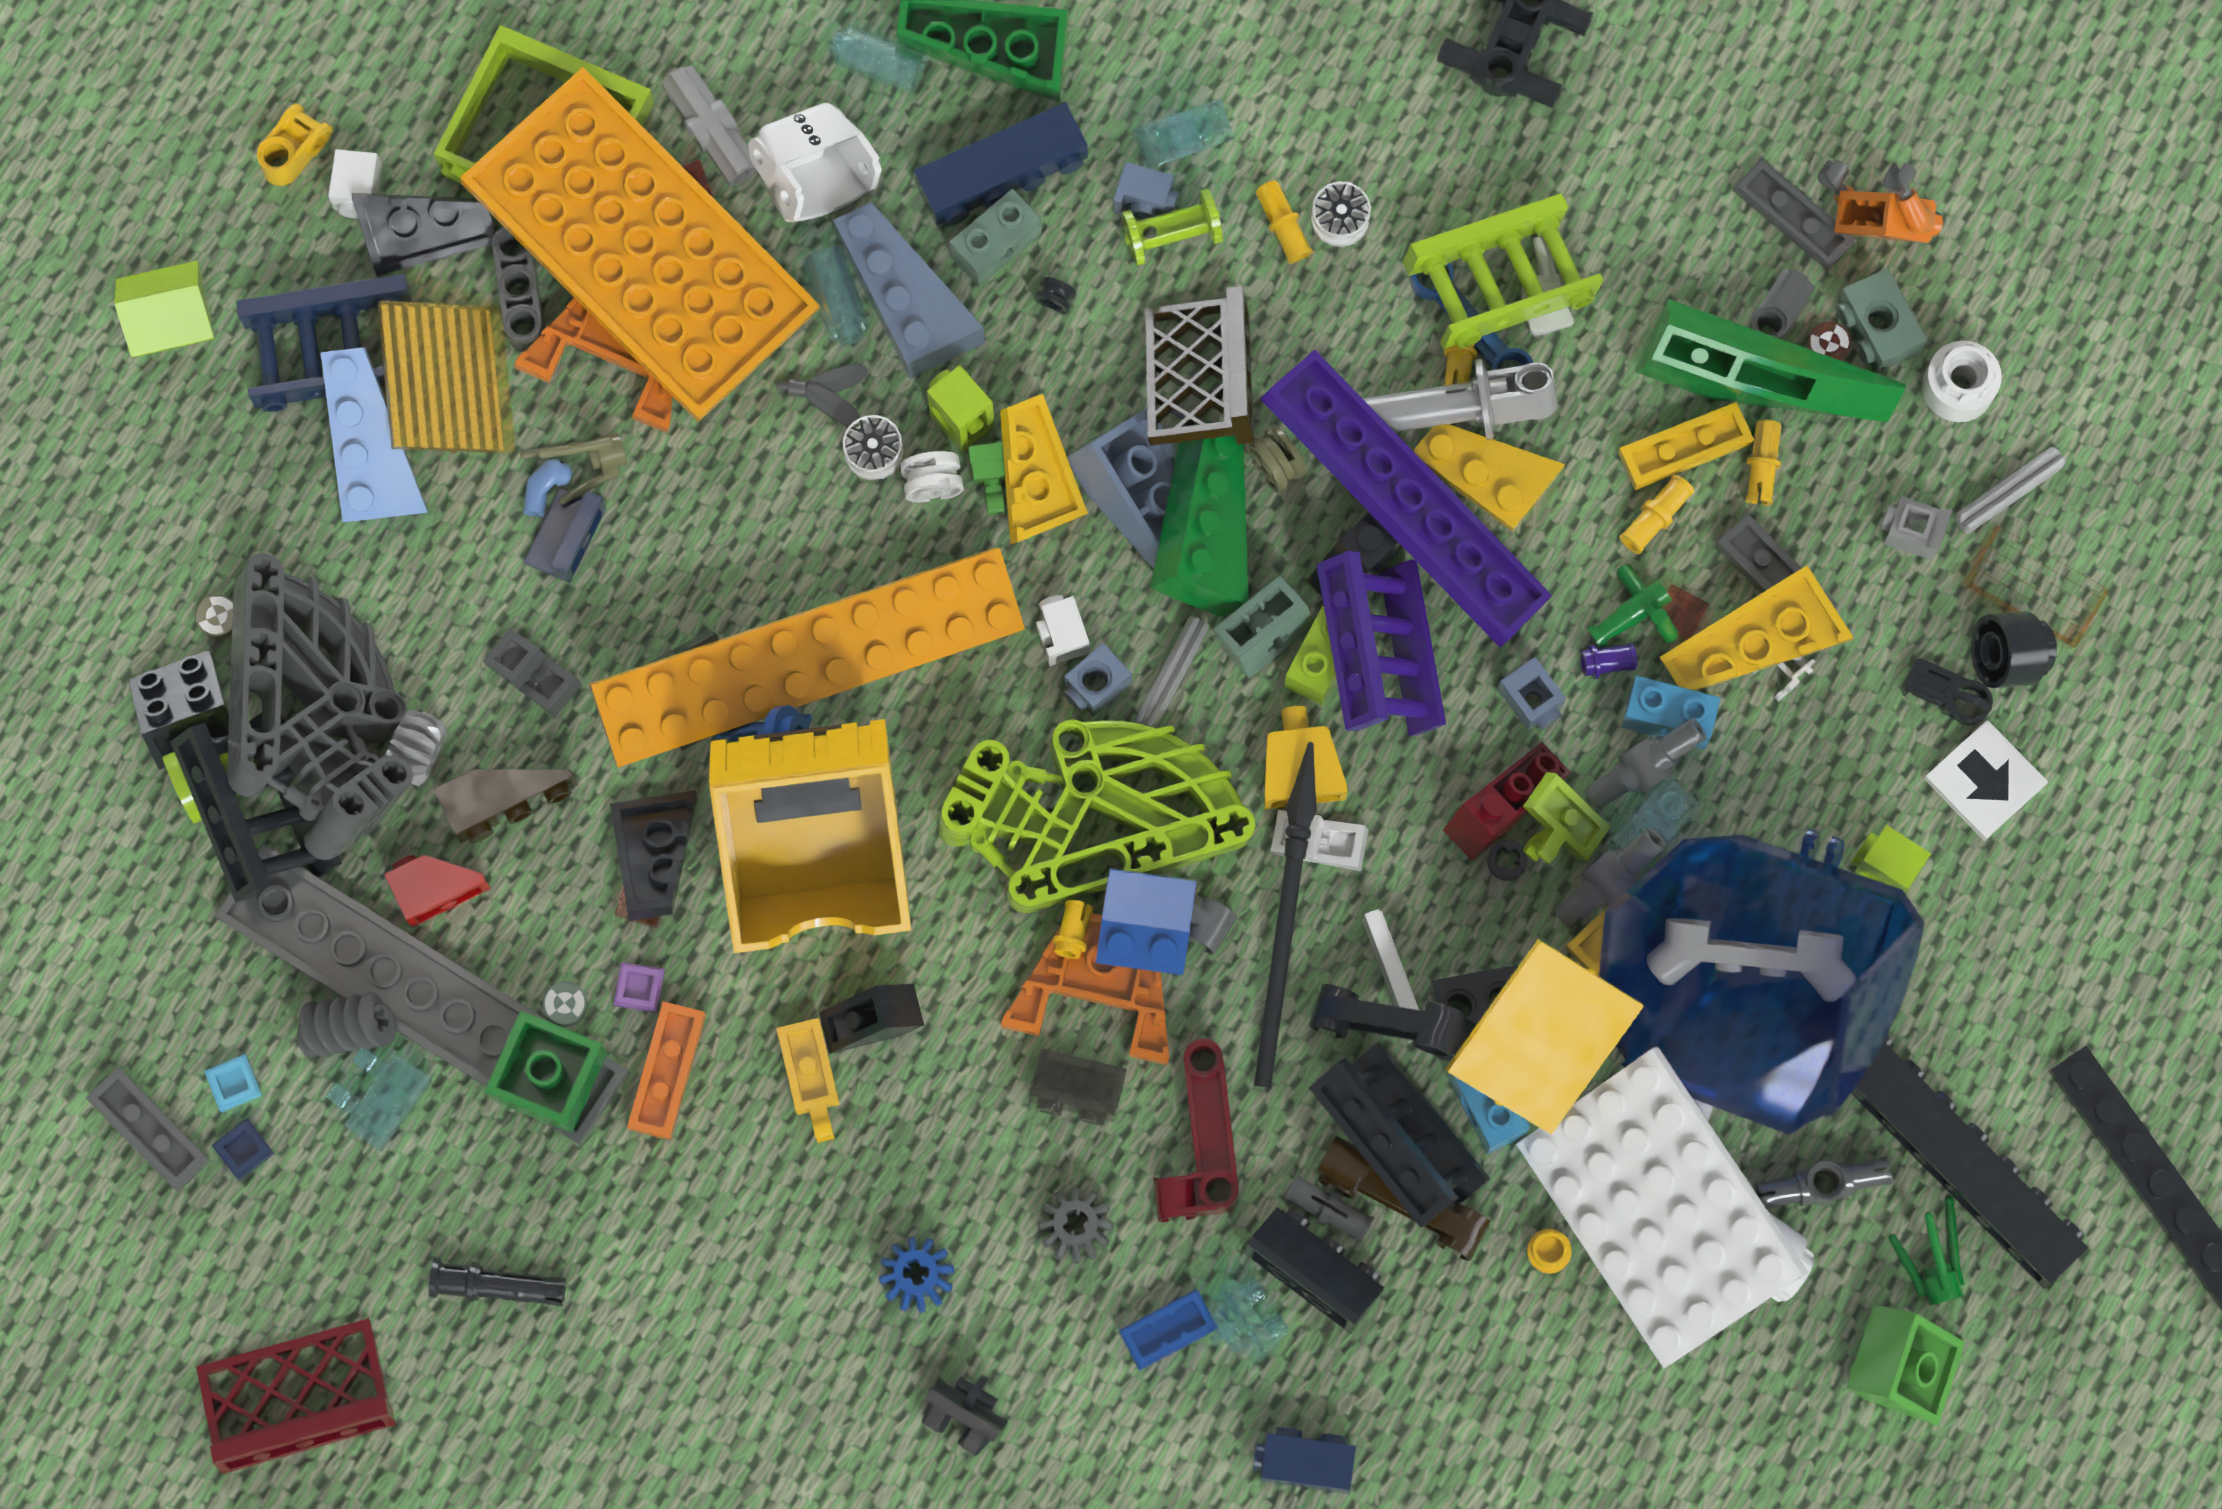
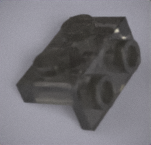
M1041 1049L1033 1085L1029 1092V1102L1037 1104L1036 1110L1045 1114L1061 1116L1062 1110L1080 1114L1078 1120L1084 1123L1104 1126L1105 1120L1111 1122L1116 1120L1127 1069Z

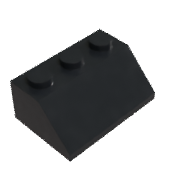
M1277 1207L1248 1240L1245 1255L1349 1334H1352L1385 1289L1384 1286L1378 1283L1382 1278L1381 1275L1364 1262H1360L1358 1266L1350 1262L1343 1256L1346 1249L1333 1238L1324 1235L1320 1239L1307 1228L1310 1226V1222L1294 1209L1289 1208L1285 1213Z

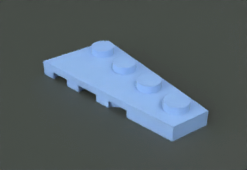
M366 348L321 352L342 522L428 513L425 499L422 497L411 463L408 461L401 440L400 448L393 447L390 412Z

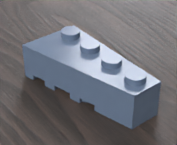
M872 202L833 220L836 237L909 379L985 343L984 327Z

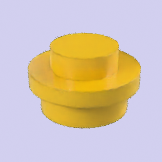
M1555 1229L1538 1231L1532 1236L1527 1246V1257L1530 1264L1536 1270L1546 1274L1557 1273L1564 1269L1569 1263L1572 1254L1568 1238Z

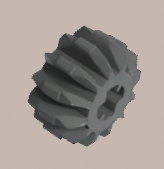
M1078 1187L1072 1188V1201L1069 1202L1066 1201L1060 1191L1056 1192L1054 1197L1059 1208L1057 1209L1050 1204H1044L1042 1207V1212L1054 1220L1038 1222L1039 1230L1044 1232L1054 1231L1042 1240L1043 1246L1048 1248L1059 1242L1060 1244L1055 1251V1258L1058 1260L1065 1256L1067 1249H1072V1263L1079 1264L1081 1259L1080 1249L1084 1248L1088 1257L1094 1260L1097 1258V1252L1092 1242L1094 1241L1102 1247H1108L1110 1240L1098 1231H1110L1114 1228L1113 1221L1099 1219L1109 1212L1108 1204H1100L1093 1209L1092 1206L1096 1202L1097 1194L1091 1191L1084 1202L1080 1201V1190ZM1077 1215V1220L1082 1216L1087 1220L1083 1224V1234L1075 1236L1074 1230H1072L1071 1234L1065 1231L1068 1227L1069 1216Z

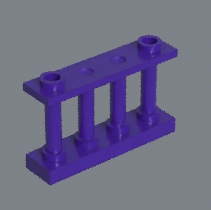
M1346 551L1316 564L1345 730H1362L1388 720V715L1405 716L1409 736L1420 735L1446 725L1417 561L1410 559L1381 571L1380 575L1363 573L1360 552ZM1366 591L1384 594L1387 616L1370 614ZM1374 632L1391 634L1395 657L1378 656ZM1381 673L1398 675L1402 699L1385 697Z

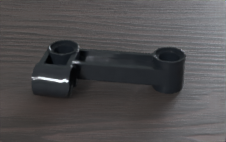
M1322 984L1309 1023L1311 1029L1318 1031L1319 1028L1335 1032V1037L1340 1039L1346 1038L1348 1030H1355L1413 1041V1046L1417 1049L1432 1054L1446 1062H1451L1477 1025L1465 1017L1464 1013L1458 1009L1442 1003L1428 1001L1425 1004L1424 1010L1420 1011L1359 1000V995L1332 984Z

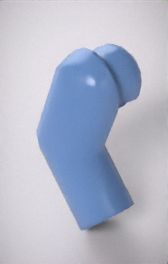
M558 459L547 460L528 478L523 514L544 517L547 491L555 484L564 486L571 479L572 470L568 464L560 463Z

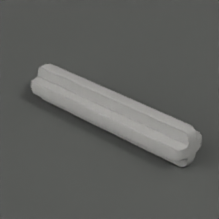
M2050 447L1957 512L1954 518L1957 525L1964 533H1971L2061 470L2066 463L2064 457L2058 449Z
M1194 616L1188 617L1134 723L1154 728L1158 727L1209 629V625L1205 621Z

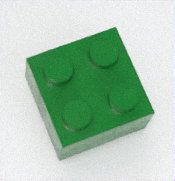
M520 1010L484 1092L491 1101L573 1133L608 1052L600 1042Z

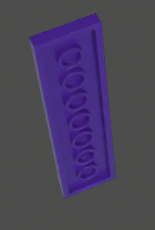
M1315 349L1260 398L1500 648L1552 597L1547 589Z

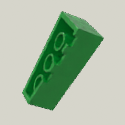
M900 0L897 26L899 47L1060 102L1069 25L1068 9L978 0Z
M1207 420V421H1205L1204 423L1207 424V423H1213V422ZM1235 435L1179 442L1150 585L1152 590L1222 617L1234 613L1249 601L1244 445H1237Z

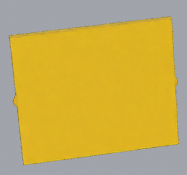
M1538 939L1448 1064L1446 1070L1448 1073L1492 1098L1495 1104L1505 1106L1552 1135L1644 1005L1596 975L1593 969H1586Z

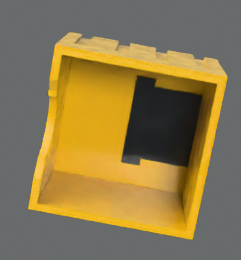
M885 719L872 720L870 725L858 727L856 722L739 737V742L726 743V739L711 741L709 787L734 953L770 949L781 943L789 942L791 937L801 931L820 926H845L853 929L855 933L870 935L911 930L907 880Z

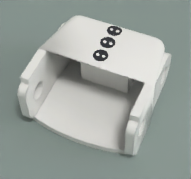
M821 103L763 126L759 131L758 137L750 139L748 144L751 161L760 174L770 199L786 222L820 217L849 205L867 191L876 189L881 174V166L878 162L879 156L864 134L838 108L830 103Z

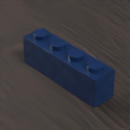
M1064 102L915 169V184L936 226L945 222L948 226H953L966 220L971 210L983 205L986 209H989L1012 189L1016 191L1022 188L1025 192L1032 191L1044 184L1046 181L1045 177L1060 171L1061 174L1065 175L1078 170L1084 164L1083 160L1088 158V145L1067 103Z

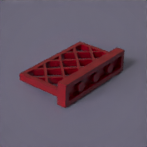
M369 1318L196 1367L212 1446H209L212 1462L222 1474L396 1425ZM363 1332L366 1347L356 1362L337 1352L346 1336ZM334 1340L330 1348L322 1344ZM315 1346L326 1353L313 1374L294 1365L302 1349ZM290 1353L287 1360L279 1356ZM271 1358L283 1366L268 1387L252 1378L251 1374L259 1361ZM333 1358L352 1368L339 1389L320 1379ZM368 1359L370 1362L371 1371L363 1367ZM247 1365L243 1372L236 1369V1367ZM227 1370L238 1376L239 1379L227 1398L224 1399L212 1392L209 1375ZM290 1370L309 1380L296 1401L277 1392ZM362 1373L374 1380L377 1395L357 1400L346 1393L358 1374ZM247 1382L265 1392L252 1414L233 1404ZM316 1385L335 1395L326 1410L313 1412L303 1406ZM275 1397L291 1406V1409L282 1422L270 1425L260 1419L271 1399ZM214 1400L222 1404L218 1412L216 1411ZM342 1400L349 1402L339 1406ZM230 1409L248 1419L238 1435L222 1439L219 1425ZM299 1412L305 1414V1416L295 1418ZM255 1424H257V1425L263 1427V1428H259V1429L252 1430L253 1427L255 1426Z

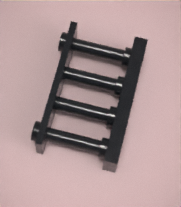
M262 712L249 721L251 728L261 733ZM282 716L280 726L286 723ZM206 723L188 728L170 742L235 903L250 899L270 886L271 883L268 878L270 875L308 865L310 872L320 878L342 864L339 855L330 860H321L308 852L305 847L304 836L314 820L308 821L303 819L299 813V807L283 798L284 794L278 791L284 809L248 819L243 817L235 797L239 794L229 785L226 772L219 758V755L228 753V735L213 739L210 736ZM290 766L274 776V778L289 787L295 779V775ZM301 786L297 788L304 793ZM291 825L300 849L261 859L252 835Z
M1380 1041L1373 1045L1352 1065L1346 1058L1338 1061L1309 1087L1310 1091L1420 1228L1430 1223L1452 1203L1462 1204L1490 1180V1177Z

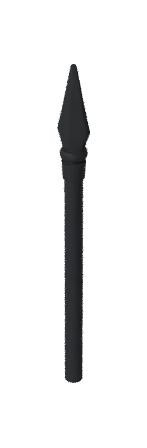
M1309 742L1286 806L1289 826L1286 827L1285 834L1289 838H1286L1284 856L1286 860L1254 1086L1271 1088L1302 865L1308 847L1306 839L1311 837V830L1309 828L1317 812L1313 742Z

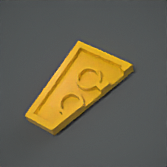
M1040 394L1001 409L1010 544L1018 543L1088 514L1044 395Z
M1450 424L1433 426L1413 450L1438 477L1512 532L1565 466L1563 463L1493 439L1487 440V437Z

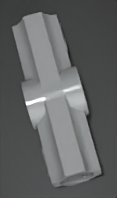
M693 65L688 67L682 66L672 72L662 83L663 89L684 118L683 122L690 136L692 134L696 136L701 146L699 148L702 153L707 152L730 187L739 185L752 177L757 170L751 161L748 145L739 135L738 126L725 104L720 99L716 100Z

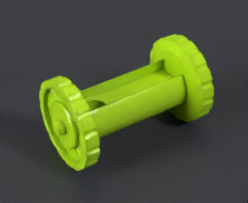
M1208 188L1199 190V204L1136 221L1131 210L1121 212L1125 243L1129 245L1136 266L1145 264L1146 250L1208 233L1213 244L1223 242L1220 214L1216 209L1214 199ZM1152 228L1156 230L1157 235L1154 238L1148 239L1144 237L1143 231Z

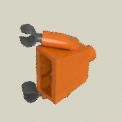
M1828 160L1820 170L1818 181L1827 189L1835 192L1833 198L1838 204L1834 233L1918 243H1929L1932 237L1940 233L1943 219L1942 215L1936 212L1935 201L1919 198L1917 191L1909 188L1916 174V170L1910 164L1904 163L1902 168L1899 169L1897 164L1892 162L1887 171L1883 184L1894 193L1854 191L1850 185L1845 186L1842 182L1850 170L1839 160L1834 162Z

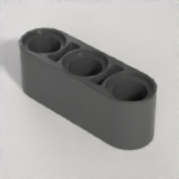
M502 227L495 233L492 244L502 321L510 344L516 350L525 352L545 329L536 259L525 248L515 256L504 254L506 248L510 245L521 243L505 227ZM525 283L529 285L528 290L522 295L518 296L509 293L516 284ZM526 322L535 325L533 331L529 334L518 335L515 333L516 328L522 323Z

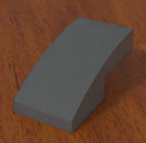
M512 629L506 632L483 660L490 669L553 717L557 716L582 685L575 676L550 660L538 647Z

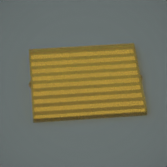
M380 301L378 303L391 449L449 451L451 453L515 452L501 307L444 304L443 302L435 304Z

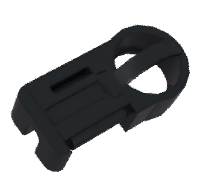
M1921 658L1917 659L1912 665L1908 678L1902 688V695L1904 697L1910 692L1920 699L1939 707L1942 706L1944 707L1941 712L1942 714L1953 718L1963 725H1977L1992 710V693L1987 686ZM1962 690L1976 691L1982 698ZM1957 698L1972 703L1985 712L1978 717L1964 716L1956 708L1954 699Z

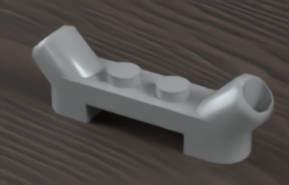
M1673 918L1666 919L1664 941L1647 954L1648 967L1664 985L1675 984L1703 961L1715 963L1716 970L1726 972H1741L1742 966L1760 967L1759 974L1775 977L1786 976L1787 970L1800 971L1824 1001L1834 1002L1855 984L1856 977L1841 959L1844 937L1821 932L1800 930L1797 948L1710 939L1711 921Z

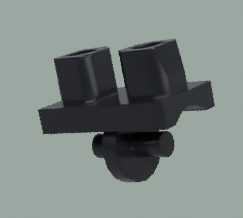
M983 1374L975 1384L960 1376L954 1387L940 1379L935 1387L932 1386L924 1399L929 1403L926 1407L922 1423L936 1432L943 1433L954 1417L967 1425L958 1444L976 1456L990 1441H994L1002 1433L1008 1421L992 1411L999 1399L985 1391L990 1379Z

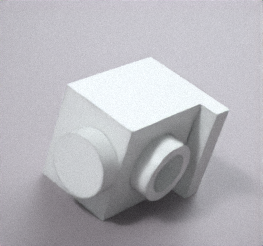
M1056 595L1039 602L1043 620L1037 621L1036 626L1043 647L1050 644L1052 646L1046 648L1049 666L1089 654L1090 643L1074 596L1064 599L1062 595Z

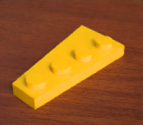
M1806 565L1660 656V659L1677 686L1697 691L1854 640V637Z

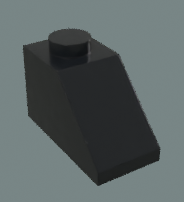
M1368 512L1339 539L1323 561L1346 551L1360 552L1363 573L1377 574L1398 554L1399 543ZM1316 568L1307 579V582L1322 596L1318 570Z
M914 984L874 986L819 1012L829 1054L900 1037L924 1026Z

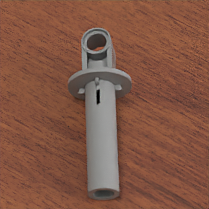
M1482 358L1475 359L1477 379L1473 377L1471 382L1362 398L1394 432L1476 420L1478 423L1484 421L1487 440L1494 439L1495 425L1531 419H1544L1551 416L1558 406L1554 375L1549 366L1543 363H1529L1524 366L1487 371Z

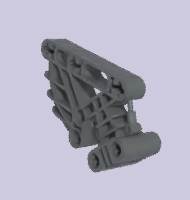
M259 553L252 556L234 585L227 764L228 783L236 793L245 797H254L260 794L267 784L283 793V798L299 807V813L303 819L308 821L314 820L304 836V843L308 852L321 860H330L349 848L353 841L356 843L363 834L366 835L375 829L412 782V768L406 760L396 755H386L379 759L375 754L369 753L364 741L371 743L387 741L398 727L401 718L405 716L407 711L406 703L394 690L388 667L375 645L372 624L364 623L362 627L351 615L348 599L340 598L337 602L319 589L317 578L309 576L304 581L284 572V567L278 559L269 554ZM318 642L331 655V663L318 650ZM283 682L306 709L280 726L281 689ZM249 691L258 695L262 702L261 733L252 729L248 722ZM333 735L349 738L351 742L349 743L347 740L342 739L337 743L330 737ZM348 744L352 753L345 749ZM290 766L295 775V779L289 787L274 778V776ZM301 786L304 793L297 788Z

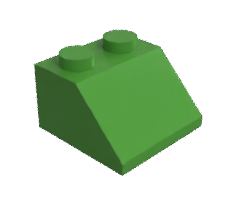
M1873 1305L1869 1320L1864 1328V1335L1855 1362L1850 1370L1846 1389L1867 1401L1938 1426L1965 1342L1917 1313Z

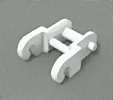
M1803 656L1793 659L1800 667L1795 673L1784 662L1777 664L1789 677V684L1774 697L1778 702L1798 686L1800 681L1797 678L1805 671L1808 674L1814 671L1811 668L1816 662L1814 659L1808 662Z

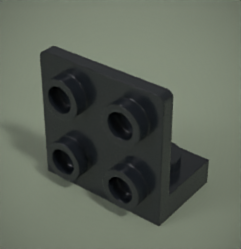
M210 651L185 657L180 661L144 672L129 680L141 735L159 770L165 768L163 756L174 752L170 742L188 728L206 723L210 736L213 739L229 735V709L223 698L215 663Z

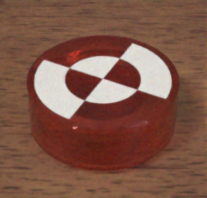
M1831 321L1816 325L1810 332L1807 340V349L1840 361L1847 356L1851 346L1848 331L1842 325Z

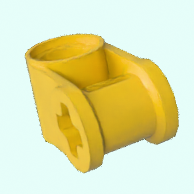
M298 103L291 105L257 149V159L265 179L276 186H285L293 182L309 161L317 156L332 136L333 127L326 122L320 124L305 114L304 108ZM275 158H288L281 166H270L271 161Z

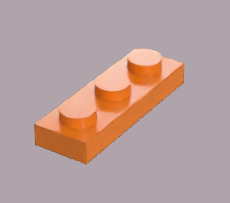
M665 1001L662 1002L628 1121V1130L671 1141L706 1019L704 1011Z

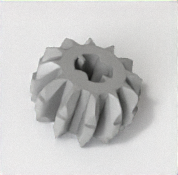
M413 709L401 718L385 756L396 755L409 763L413 772L411 784L416 786L423 784L435 766L447 733L444 722L437 720L431 714L421 713Z

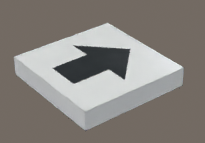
M1988 720L1924 778L1983 841L1988 839L2048 783Z

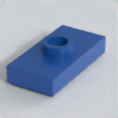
M1195 1289L1118 1330L1140 1372L1217 1331L1218 1327L1199 1291Z

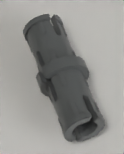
M1298 1174L1284 1197L1285 1200H1289L1319 1217L1317 1222L1325 1226L1326 1223H1329L1358 1239L1357 1241L1362 1242L1375 1219L1340 1200L1342 1195L1333 1191L1330 1194L1301 1178Z

